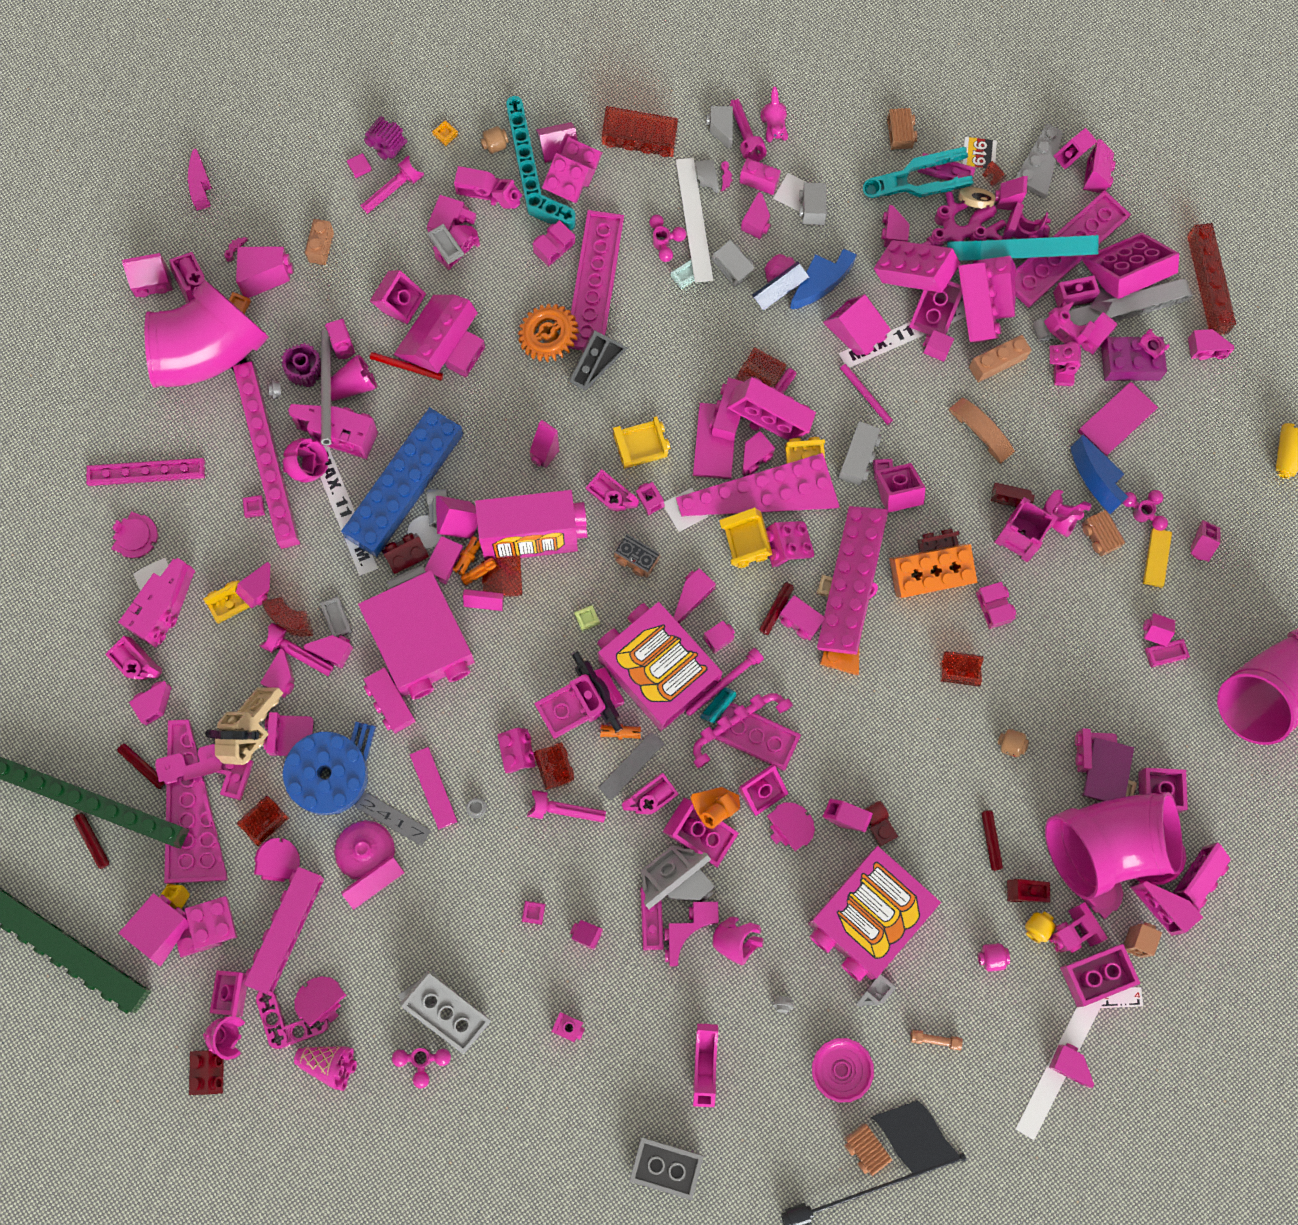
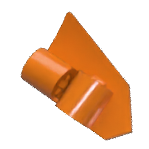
M724 787L694 793L690 796L699 818L710 829L715 828L723 820L729 818L740 809L739 795Z

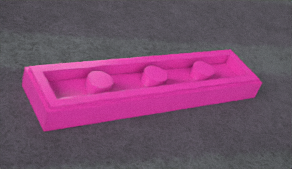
M429 747L409 754L438 830L457 823L458 821Z

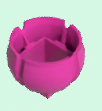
M312 438L294 440L284 451V459L282 461L283 472L287 473L294 480L304 483L315 481L328 468L325 465L329 461L326 449L319 441H314ZM297 456L303 458L302 468L299 466Z

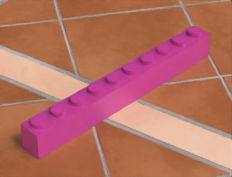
M252 361L235 365L233 369L276 541L281 549L299 545L300 540L257 370Z

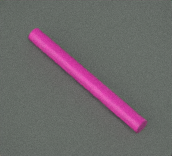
M846 364L840 367L842 372L887 425L893 422L892 418Z

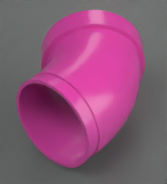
M204 280L192 293L194 298L187 304L168 311L146 312L144 324L145 352L151 385L153 388L186 386L213 378L232 368L253 349L257 351L267 341L269 336L223 294Z
M1298 628L1290 631L1286 639L1269 647L1241 666L1219 689L1217 705L1223 721L1236 735L1246 741L1260 745L1276 744L1284 740L1298 726Z
M1169 792L1126 796L1096 803L1079 810L1070 808L1049 817L1045 825L1047 848L1057 872L1076 895L1086 900L1093 899L1112 890L1117 883L1146 876L1169 873L1179 874L1182 867L1183 842L1180 818L1174 798Z

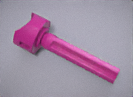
M738 98L736 100L732 99L730 106H733V114L744 140L740 145L741 154L745 159L749 158L759 162L767 155L763 139L753 135L740 100Z
M407 156L397 164L400 173L395 175L360 205L366 214L370 213L396 191L406 180L415 184L424 176L423 172L416 171L412 167L409 160L410 156Z
M274 623L268 626L267 641L259 645L261 648L272 654L276 650L282 649L287 654L317 671L330 676L334 669L333 665L285 639V629Z
M532 790L535 804L528 811L527 817L543 819L547 811L553 814L604 823L606 814L604 810L548 801V792Z

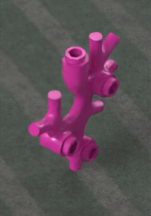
M947 192L945 194L947 206H940L934 217L935 223L943 226V229L937 228L933 230L931 236L922 244L942 247L946 241H964L965 238H970V241H986L987 238L1002 240V236L997 231L1005 227L1006 223L1004 220H1001L988 228L981 226L983 222L993 218L997 213L995 205L992 207L987 205L986 208L977 209L970 217L969 223L966 226H959L956 224L954 217L958 212L969 206L964 204L965 201L955 203L953 193Z

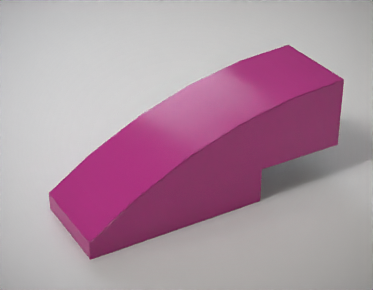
M195 148L192 150L189 161L188 186L192 202L196 210L199 211L211 206L205 191L212 189L201 157Z

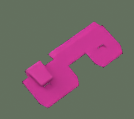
M215 744L198 749L200 761L198 763L186 765L181 753L156 759L155 767L159 782L164 781L165 785L177 782V777L184 776V781L222 771V762L215 756Z

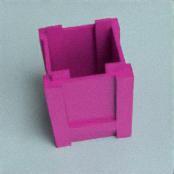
M1023 497L994 543L999 546L1003 545L1028 562L1039 550L1043 543L1041 541L1055 524L1058 517L1052 513L1048 514L1030 503L1029 499Z

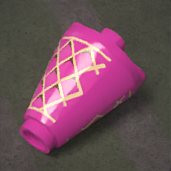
M346 1046L299 1048L294 1057V1064L298 1065L301 1070L332 1089L341 1091L346 1089L349 1076L355 1072L357 1067L353 1048Z

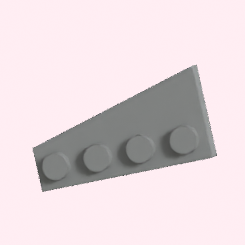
M1048 123L1016 178L1028 176L1027 190L1044 199L1048 195L1056 162L1054 155L1059 150L1063 134L1062 130Z

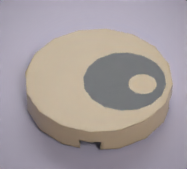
M975 187L962 188L958 195L959 201L964 200V204L974 208H986L987 205L992 207L996 199L992 192Z

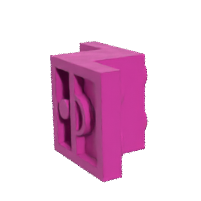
M568 137L562 154H555L542 188L577 203L583 186L589 187L603 152Z
M224 896L185 908V919L188 921V926L177 941L179 955L183 958L223 945L222 942L237 938L228 897Z

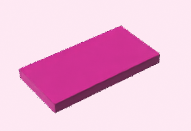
M1130 382L1089 419L1078 432L1088 438L1107 456L1158 407Z
M700 403L693 476L731 480L734 442L712 436L713 428L709 427L712 417L717 416V411H715L716 404Z
M731 702L721 718L727 716L728 719L735 715L733 711L739 705ZM753 712L726 732L718 735L715 739L769 765L774 764L776 768L785 771L801 734Z

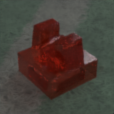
M993 161L988 164L982 174L985 178L989 174L993 175V180L990 181L991 185H995L1007 176Z

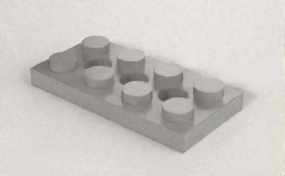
M428 970L400 1002V1006L462 1054L466 1053L491 1022L490 1018ZM428 996L435 997V1002L432 1005L425 1004V999ZM444 1008L451 1009V1013L447 1017L440 1016ZM460 1020H466L467 1022L463 1029L456 1028V1024Z

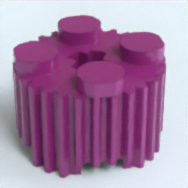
M379 116L366 131L364 142L369 147H374L381 159H394L408 141L402 136L403 130L396 122L388 123V121L384 120L385 117Z
M303 343L300 346L296 344V347L292 346V349H285L286 352H283L284 356H281L283 360L282 367L289 381L295 383V385L298 384L300 387L301 385L303 387L314 386L316 380H319V377H321V358L317 351L314 350V347Z

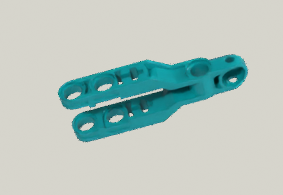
M960 147L913 158L902 171L866 180L863 185V194L868 198H876L907 192L922 198L969 187L974 184L972 175L962 178L954 177L953 180L936 181L919 186L908 184L907 177L912 171L968 158L967 148Z

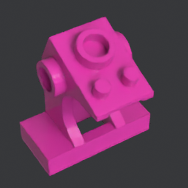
M1017 202L1009 215L1002 240H1008L1011 237L1017 239L1048 238L1050 227L1047 224L1051 223V219L1048 218V212H1046L1041 220L1030 221L1023 216L1024 204Z
M1065 302L1062 304L1063 307H1056L1048 313L1049 317L1044 323L1050 333L1064 344L1076 342L1080 346L1090 336L1096 324L1092 321L1083 326L1074 324L1070 320L1069 310L1074 303L1071 302L1067 305Z
M1067 342L1062 345L1049 346V364H1054V385L1073 386L1075 384V373L1081 366V348L1079 344Z
M1083 902L1068 910L1073 921L1069 924L1065 921L1056 926L1057 931L1052 934L1049 941L1053 942L1056 946L1054 948L1056 952L1059 951L1061 953L1070 950L1073 953L1082 948L1081 943L1085 940L1092 947L1106 940L1107 936L1087 904ZM1076 925L1083 934L1081 937L1074 928Z

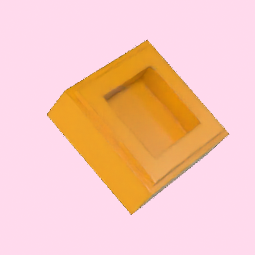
M446 120L432 131L433 136L445 146L458 136V131Z

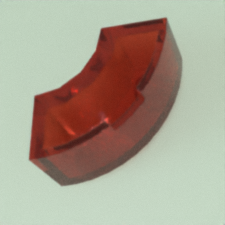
M282 597L262 601L267 615L276 625L285 629L286 632L295 636H313L310 618L306 611L290 609Z

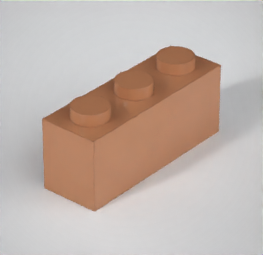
M1020 335L973 358L969 369L979 383L1026 360L1031 352V348L1023 335Z

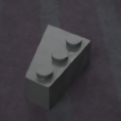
M592 330L567 382L586 391L628 347Z

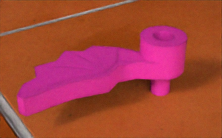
M727 161L722 162L720 166L724 173L722 176V192L730 187V183L733 181L731 178L732 174L728 170L729 163Z
M238 237L236 240H232V243L229 244V250H226L224 253L226 261L231 262L234 260V252L248 241L247 237Z

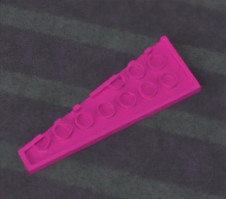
M823 453L676 497L681 517L738 514L752 508L758 509L761 513L839 508Z
M188 719L168 720L167 756L181 753L186 765L200 762L191 722ZM184 776L177 777V782L166 785V821L189 829V832L181 849L165 844L164 883L228 881L204 776L184 781Z

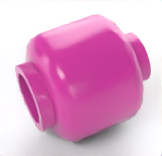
M1001 943L983 945L981 952L978 953L979 965H983L984 969L988 972L1005 970L1007 965L1010 964L1008 948H1005Z

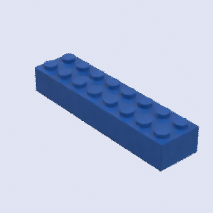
M429 407L341 530L344 538L377 558L462 438V427Z

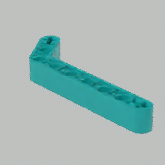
M511 96L506 101L507 114L527 212L529 215L551 225L556 224L560 220L571 231L576 226L575 211L566 205L541 195L523 102L520 97Z
M1099 235L947 242V248H953L959 261L983 260L1005 256L1033 258L1099 254Z

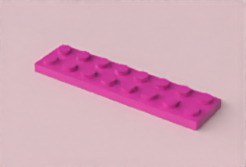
M1104 190L1053 237L1099 235L1100 245L1128 220L1131 214ZM1088 255L1028 258L1016 269L1015 296L1030 308L1083 260V257Z
M592 210L587 211L571 308V315L575 316V321L578 323L576 328L579 330V334H575L578 338L577 341L571 340L575 347L567 346L569 349L583 350L592 330L606 336L624 215Z
M849 506L824 614L826 619L822 623L818 640V650L856 655L858 653L886 525L887 509Z

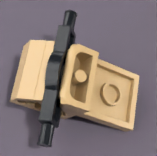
M257 688L237 712L225 713L217 723L219 730L208 729L205 732L207 738L215 739V756L223 764L244 765L251 760L255 750L264 744V739L269 734L262 728L259 722H262L267 716L266 713L279 702V698L283 694L279 688Z

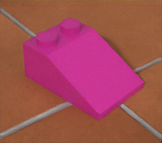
M1005 256L973 261V264L987 263L988 267L991 266L993 277L990 280L991 285L995 287L996 296L993 297L994 304H997L998 307L996 319L1015 317L1016 265L1012 257Z
M949 281L942 293L923 290L909 328L931 335L933 330L946 335L963 296L961 285Z
M683 798L662 831L685 848L694 850L695 853H707L711 859L709 863L717 868L739 834L724 822H721L713 829L706 827L694 809L692 801L687 798Z
M1147 881L1130 887L1171 936L1186 933L1203 918L1199 907L1193 902Z

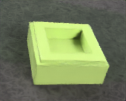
M593 605L574 612L582 631L600 624Z

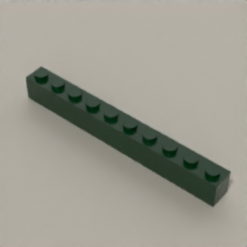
M0 757L1 780L179 849L182 848L189 829Z
M0 888V928L8 933H11V931L18 935L16 939L24 944H28V942L34 946L33 950L42 956L46 954L51 957L50 962L57 967L64 966L68 969L66 973L77 979L80 977L85 981L83 984L93 991L96 988L102 992L100 996L109 1002L113 1000L118 1003L117 1008L126 1014L129 1012L137 1013L151 993L150 989Z

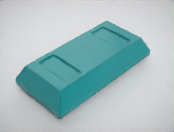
M726 687L723 688L700 715V718L715 723L736 698V692Z

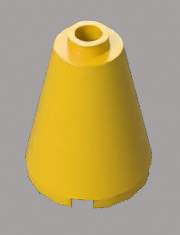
M1285 423L1281 427L1275 468L1278 476L1285 479L1294 477L1298 472V428H1294L1295 424Z

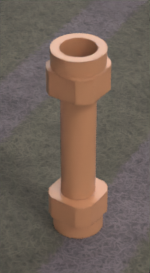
M912 1030L910 1035V1042L922 1044V1042L948 1046L949 1049L961 1051L963 1039L960 1037L951 1036L947 1038L923 1034V1031Z

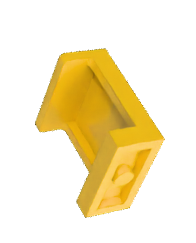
M657 416L653 417V421L622 430L620 426L613 428V437L624 469L668 457L670 444L668 439H664V425L662 421L659 422Z
M752 508L719 520L721 528L725 529L733 558L730 560L732 565L744 568L753 561L762 562L767 560L768 556L773 555L763 517L758 509Z

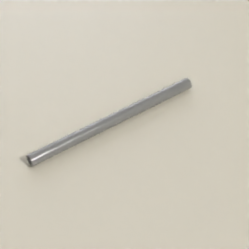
M322 330L321 443L325 446L331 444V345L327 330Z

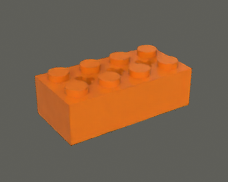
M964 543L889 558L896 597L904 598L978 583L971 544ZM954 564L955 567L953 570H950V566ZM933 567L936 568V572H934L935 574L931 573V569H933ZM914 571H917L916 578L911 576Z

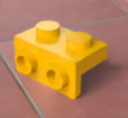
M810 437L808 441H801V438L789 439V442L785 444L786 464L823 453L825 458V439L820 440V437Z
M239 580L227 583L224 588L210 592L203 599L217 624L250 608L236 593Z

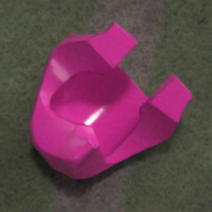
M1055 490L1047 498L1043 511L1057 516L1058 519L1052 528L1063 536L1069 537L1077 521L1084 517L1083 511H1089L1091 504L1083 501L1075 506L1062 504L1063 498L1061 495L1063 491Z
M729 917L716 928L712 944L716 951L739 965H744L756 948L763 947V938L752 936L743 945L744 939L750 932L760 934L761 927L751 922L736 927V922L739 918Z

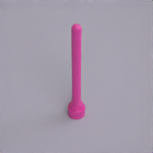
M756 648L751 649L746 656L747 659L688 707L686 714L689 716L694 714L748 667L761 663L764 660L761 653Z

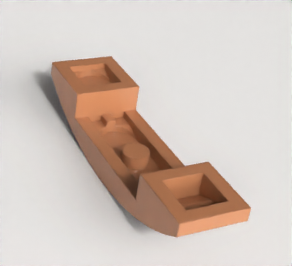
M962 397L949 408V411L960 423L965 422L989 447L987 451L1000 464L1015 452L1002 431L973 403Z

